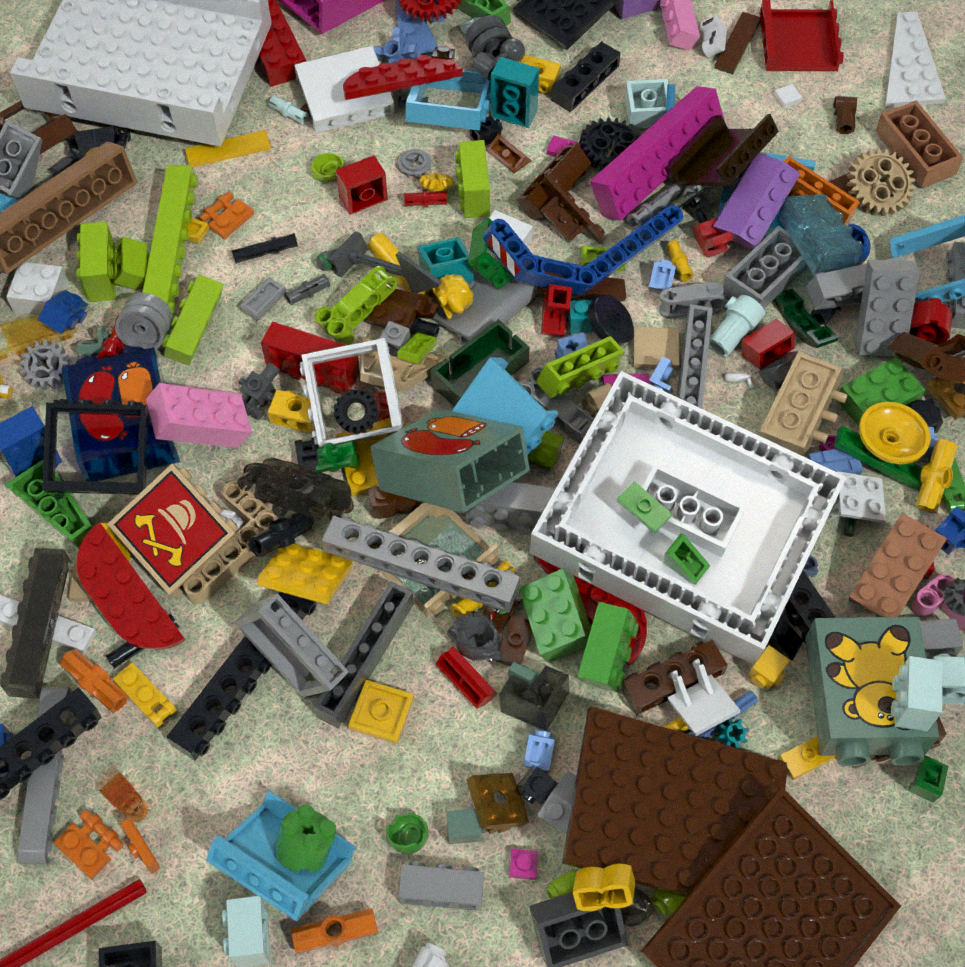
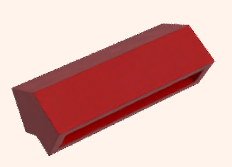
M454 646L447 652L442 653L435 663L476 709L485 706L497 695L496 691Z

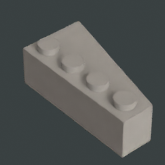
M904 255L885 259L892 261H906ZM867 264L826 273L821 272L814 275L813 279L806 286L814 310L861 305Z

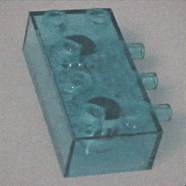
M825 194L799 195L785 198L778 218L813 275L857 266L863 254L861 251L862 242L854 240L851 235L853 228L844 225L842 222L843 213L835 211Z

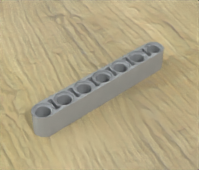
M43 688L40 695L37 718L72 692L71 688ZM69 719L66 720L65 725L69 724ZM54 734L45 736L43 742L50 741ZM62 750L55 754L54 759L50 763L41 765L33 771L32 776L28 779L18 846L19 864H49L50 862L48 853L52 850L54 831L51 830L52 825H55L58 806L55 805V801L59 798L61 780L58 779L59 773H62L64 761Z

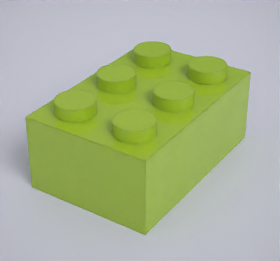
M484 140L459 142V151H455L456 164H459L455 165L456 178L460 180L457 181V191L459 197H462L459 198V210L464 211V218L490 217V185Z
M108 222L80 224V233H77V241L80 246V250L77 251V260L80 264V268H77V279L79 282H82L83 294L88 296L90 302L116 300L113 248L116 245Z

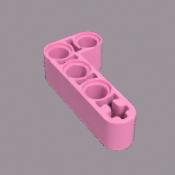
M941 574L917 593L911 605L912 611L917 616L923 618L932 615L941 608L951 619L956 618L958 626L965 632V616L956 614L948 608L944 601V591L939 589V587L945 589L947 584L955 579L950 575ZM964 590V591L960 594V595L963 596V600H964L963 603H965V590ZM921 601H926L929 606L924 605Z

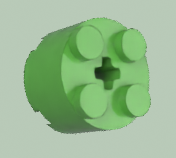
M303 805L299 809L289 812L282 820L274 848H276L277 860L284 867L295 872H300L301 869H310L309 873L318 871L325 865L332 847L336 831L335 823L308 805Z

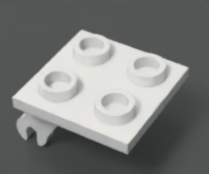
M838 471L837 473L847 478L838 494L839 503L833 506L829 513L830 519L843 516L885 523L886 513L882 479Z
M696 659L693 661V666L696 670L698 683L686 689L682 677L678 676V672L675 670L671 672V677L676 693L667 698L693 734L698 736L739 714L740 709L712 675L707 676L704 665H700V660Z

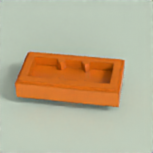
M128 818L120 823L131 841L127 846L135 859L140 856L151 874L160 869L159 863L133 821Z

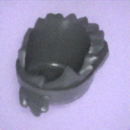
M469 612L467 615L461 614L460 617H456L453 626L448 629L447 636L456 643L461 655L478 662L501 659L502 653L498 649L499 636L493 621L489 620L488 615L476 612L472 614Z

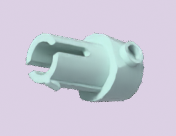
M741 295L736 299L733 296L725 305L727 308L724 314L725 319L709 338L710 350L722 358H727L738 343L746 335H750L766 314L761 304L752 297Z

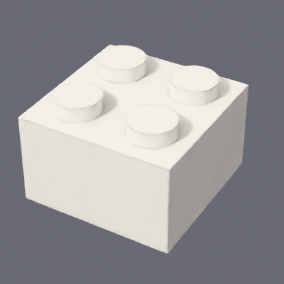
M28 262L18 266L7 294V299L13 312L40 315L46 301L66 290L68 279L63 267Z

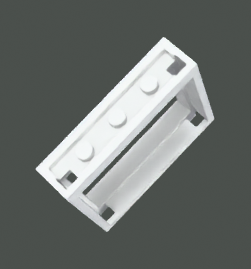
M385 338L302 355L303 362H300V371L302 376H306L307 385L303 386L306 399L310 398L311 407L308 408V415L310 421H314L315 431H312L315 445L318 444L319 448H322L326 443H333L334 445L350 441L358 443L388 437L404 428L388 343ZM378 351L392 427L328 440L313 364Z

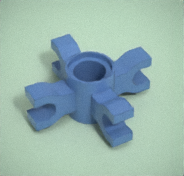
M393 27V40L388 41L384 47L373 46L378 61L389 59V64L398 62L401 59H416L421 55V51L416 50V45L403 46L407 34L405 32L401 33V27Z

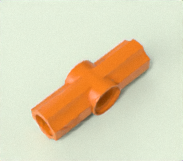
M76 649L68 651L62 657L59 663L60 666L77 681V684L84 691L87 690L90 697L98 699L112 713L119 711L126 704L129 698L128 695L111 681V677L99 665H93Z
M373 908L343 916L331 915L323 921L291 928L296 954L330 945L339 946L346 941L378 934ZM331 926H341L342 931L338 936L331 937L328 935V930Z

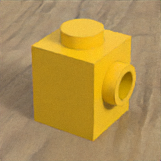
M768 645L747 676L759 688L769 690L773 684L778 687L786 676L782 671L790 660Z

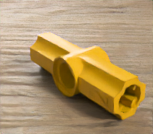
M945 439L936 440L930 462L925 464L921 471L922 487L915 505L918 509L929 513L938 511L944 489L949 488L952 483L953 471L951 467L958 449L956 443Z

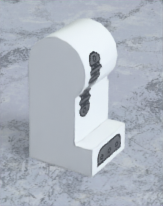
M716 15L701 22V29L704 31L702 49L705 55L710 58L717 53L723 52L726 45L727 26Z

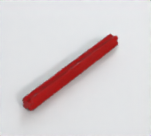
M140 879L134 881L0 959V967H20L143 896L147 892L143 882Z

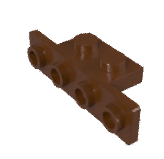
M546 174L541 181L555 197L540 212L569 243L583 229H586L600 244L606 238L603 228L598 224H594L589 219V213L584 208H579L575 204V199L569 192L565 193L557 178Z

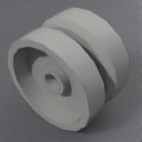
M138 293L131 296L125 303L122 312L116 320L115 330L120 340L131 349L140 352H151L158 349L163 343L171 327L173 315L170 307L159 297L148 293Z

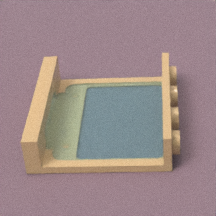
M425 502L389 531L397 534L400 538L414 539L431 548H442L446 553L464 555L469 560L477 563L485 562L493 566L498 560L499 546L496 543L490 547L449 509ZM375 544L370 548L377 549L380 545ZM396 552V553H394L393 555H394V556H401V555H403L404 553H402V552ZM421 559V560H418L416 563H418V564H424V563H426L427 561ZM442 567L439 570L442 572H447L450 570V568ZM378 570L390 582L392 581L413 591L414 605L427 618L433 613L436 615L441 612L445 607V602L451 597L453 599L458 597L457 595ZM465 575L463 578L469 580L474 578V576Z

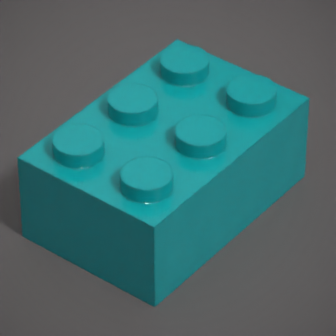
M503 57L499 58L491 73V116L493 118L526 128L530 127L538 110V67Z

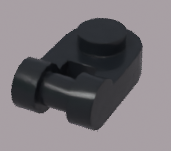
M314 438L303 442L302 439L295 440L300 472L307 477L316 476L319 474V472L315 471L318 464V444L315 445Z

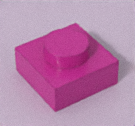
M511 849L509 878L536 880L538 851Z

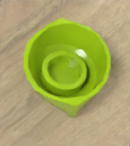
M333 153L318 155L312 162L313 179L321 182L336 180V170L345 166L344 159Z

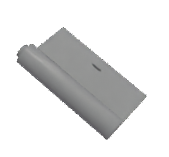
M477 272L474 274V281L468 282L469 288L473 292V303L461 314L453 313L452 319L448 320L443 309L438 304L436 314L432 320L456 332L461 344L465 345L498 319L506 324L541 293L539 286L519 282L516 279L497 289Z

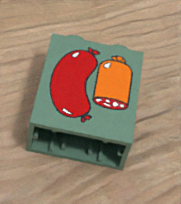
M443 409L434 410L371 446L373 464L381 491L461 513L468 511L530 471L522 426Z

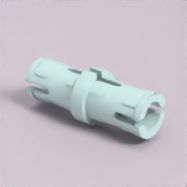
M276 95L272 96L269 100L272 102L269 103V107L282 113L283 117H290L301 125L308 120L304 116L309 117V114L295 107L294 103L286 102Z

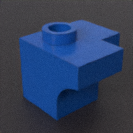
M957 506L935 529V532L947 538L941 550L948 555L957 548H965V512Z

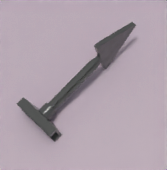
M356 231L328 258L329 263L334 264L336 268L334 274L342 277L354 264L361 263L374 268L382 266L386 272L405 277L411 292L414 293L429 290L441 284L439 279L401 252L396 254L400 266L365 255L368 247L362 234Z

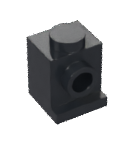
M492 116L486 117V122H482L480 130L470 129V136L474 141L484 140L485 146H487L498 133L501 135L503 130L502 123L499 119L494 120Z

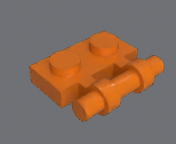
M229 191L225 195H220L211 207L207 206L198 217L203 222L211 220L212 222L208 224L209 229L224 240L254 215V209L241 200L237 199L233 204L230 203L234 196ZM220 209H225L220 215L216 214Z
M86 809L80 814V818L85 822V825L79 829L72 823L53 843L92 880L111 860L105 851L111 846L118 852L123 848L124 843L118 838L119 834L113 829L109 830L97 814L93 815ZM93 831L102 838L97 845L88 837Z

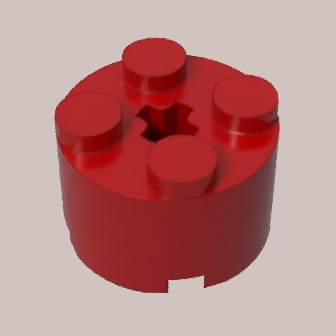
M930 298L928 301L914 303L909 334L936 345L946 342L950 338L952 311L949 307L942 304V301L938 298Z

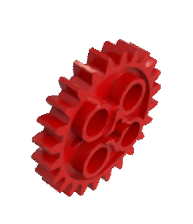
M399 0V6L402 7V11H406L407 16L412 15L414 20L420 17L421 22L425 18H428V22H431L432 18L439 21V16L446 18V13L452 15L453 9L457 10L458 4H461V0Z

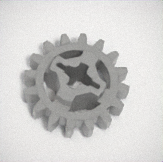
M44 340L43 345L36 341L35 348L32 349L28 346L29 353L21 354L25 361L19 362V365L24 368L20 370V373L25 376L24 380L28 384L31 383L36 389L39 385L43 390L47 389V385L54 389L55 382L58 381L62 384L63 380L61 377L69 376L65 369L71 368V365L66 362L70 360V357L65 353V349L62 346L59 347L54 341L51 345L47 340ZM41 361L46 363L50 369L44 367Z

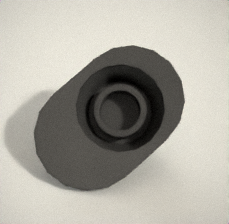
M788 352L755 372V374L759 373L767 386H771L774 390L780 389L790 370L792 360L798 352Z

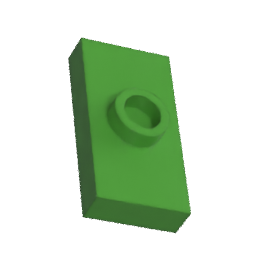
M635 481L617 498V502L654 534L672 517V513Z

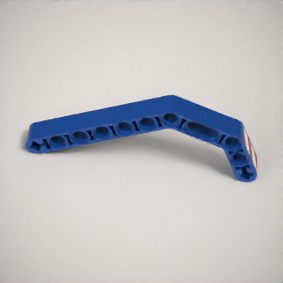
M676 205L668 206L586 266L533 255L515 231L503 219H495L484 232L483 239L517 281L546 288L550 284L572 287L573 294L583 295L673 230L683 219V212ZM544 271L560 274L564 278L548 275Z

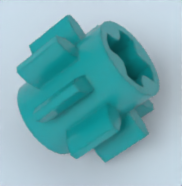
M729 718L724 721L725 725H716L719 732L715 739H720L724 745L730 746L731 744L732 747L739 749L740 742H748L745 736L749 728H744L741 725L742 719H736L733 723L732 719ZM734 730L735 735L730 737L729 732Z

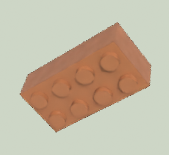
M917 100L881 113L876 132L892 152H896L899 158L903 157L902 162L904 164L909 163L906 169L907 171H913L911 176L916 180L921 189L957 175L963 156Z
M901 513L849 596V601L876 617H899L947 538Z

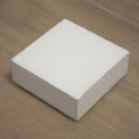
M793 84L774 91V96L783 109L802 102V96Z

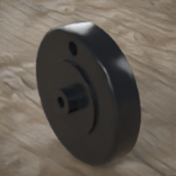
M606 294L600 295L591 301L588 307V317L597 336L601 340L611 336L619 346L630 341L633 336L634 326L626 307L615 297Z

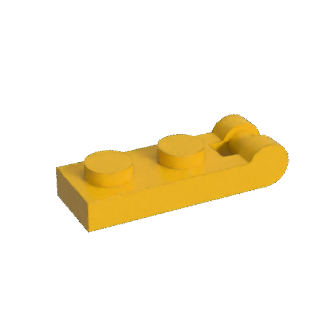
M133 662L113 678L115 684L128 695L129 699L156 728L164 724L163 720L169 715L173 716L178 712L175 706ZM159 704L162 706L157 713L153 712V709Z

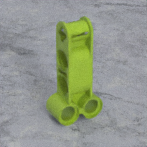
M377 266L332 308L329 306L319 308L315 313V320L325 333L331 335L335 342L350 345L355 338L352 330L373 311L375 306L380 305L396 289L398 281L394 276H389L385 268Z

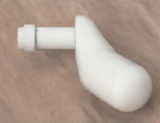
M726 373L724 376L726 382L747 381L750 389L755 388L751 381L752 376L749 374Z

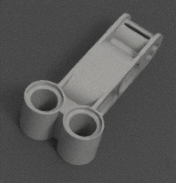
M543 367L534 368L530 372L529 382L522 381L519 384L546 411L556 410L559 414L554 420V425L560 426V430L581 444L594 418L565 395H557L550 399L536 383Z

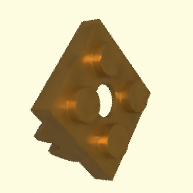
M935 377L928 381L925 387L954 420L962 416L965 418V394L957 393L954 390V385L963 384L965 386V381L954 382Z
M513 773L472 775L466 779L482 830L488 829L489 834H493L496 831L501 833L509 830L511 827L523 826L529 822ZM496 792L501 793L505 797V806L495 801L494 794Z

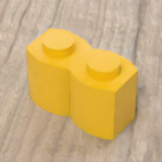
M613 864L604 869L586 867L578 870L573 888L577 909L581 911H595L603 907L624 908L633 904L635 879L632 867L627 864Z

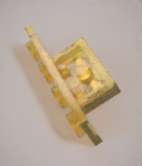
M41 313L2 324L1 326L9 346L0 349V360L8 358L7 354L15 351L17 355L28 352L27 347L34 346L36 341L43 345L44 340L51 344V340L60 338L61 341L73 338V333L77 332L76 326L72 330L68 329L63 334L57 331L53 332L52 328L38 320Z

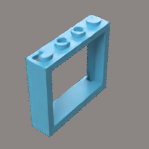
M463 70V76L412 86L406 101L405 122L480 130L482 122H486V116L491 103V80L486 79L477 71ZM427 87L482 93L477 109L422 102Z
M965 215L890 238L892 258L965 237ZM965 278L916 293L915 303L928 301L930 298H938L942 303L953 299H960L965 296Z

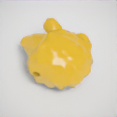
M446 274L439 279L441 284L438 287L432 288L448 320L452 319L453 313L461 314L473 303V292L469 288V283L461 275Z

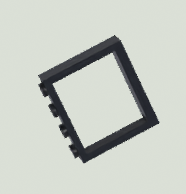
M67 399L54 400V403L46 402L43 491L47 493L139 495L146 488L149 408L143 405V402L128 401V405L118 404V401L104 400L103 404H93V400L86 399L78 400V403H68L69 400ZM58 414L140 416L137 483L55 481Z

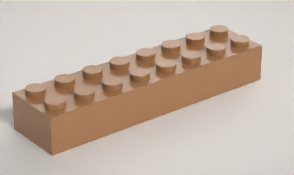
M108 141L0 213V272L4 274L10 273L138 183L123 146Z

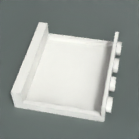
M373 46L295 64L296 79L300 82L313 119L315 133L394 114V101L390 91L349 100L344 98L343 84L349 76L358 72L361 67L371 68L379 65Z

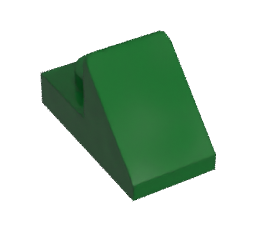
M924 755V761L919 763L916 777L908 791L934 803L943 794L948 765Z

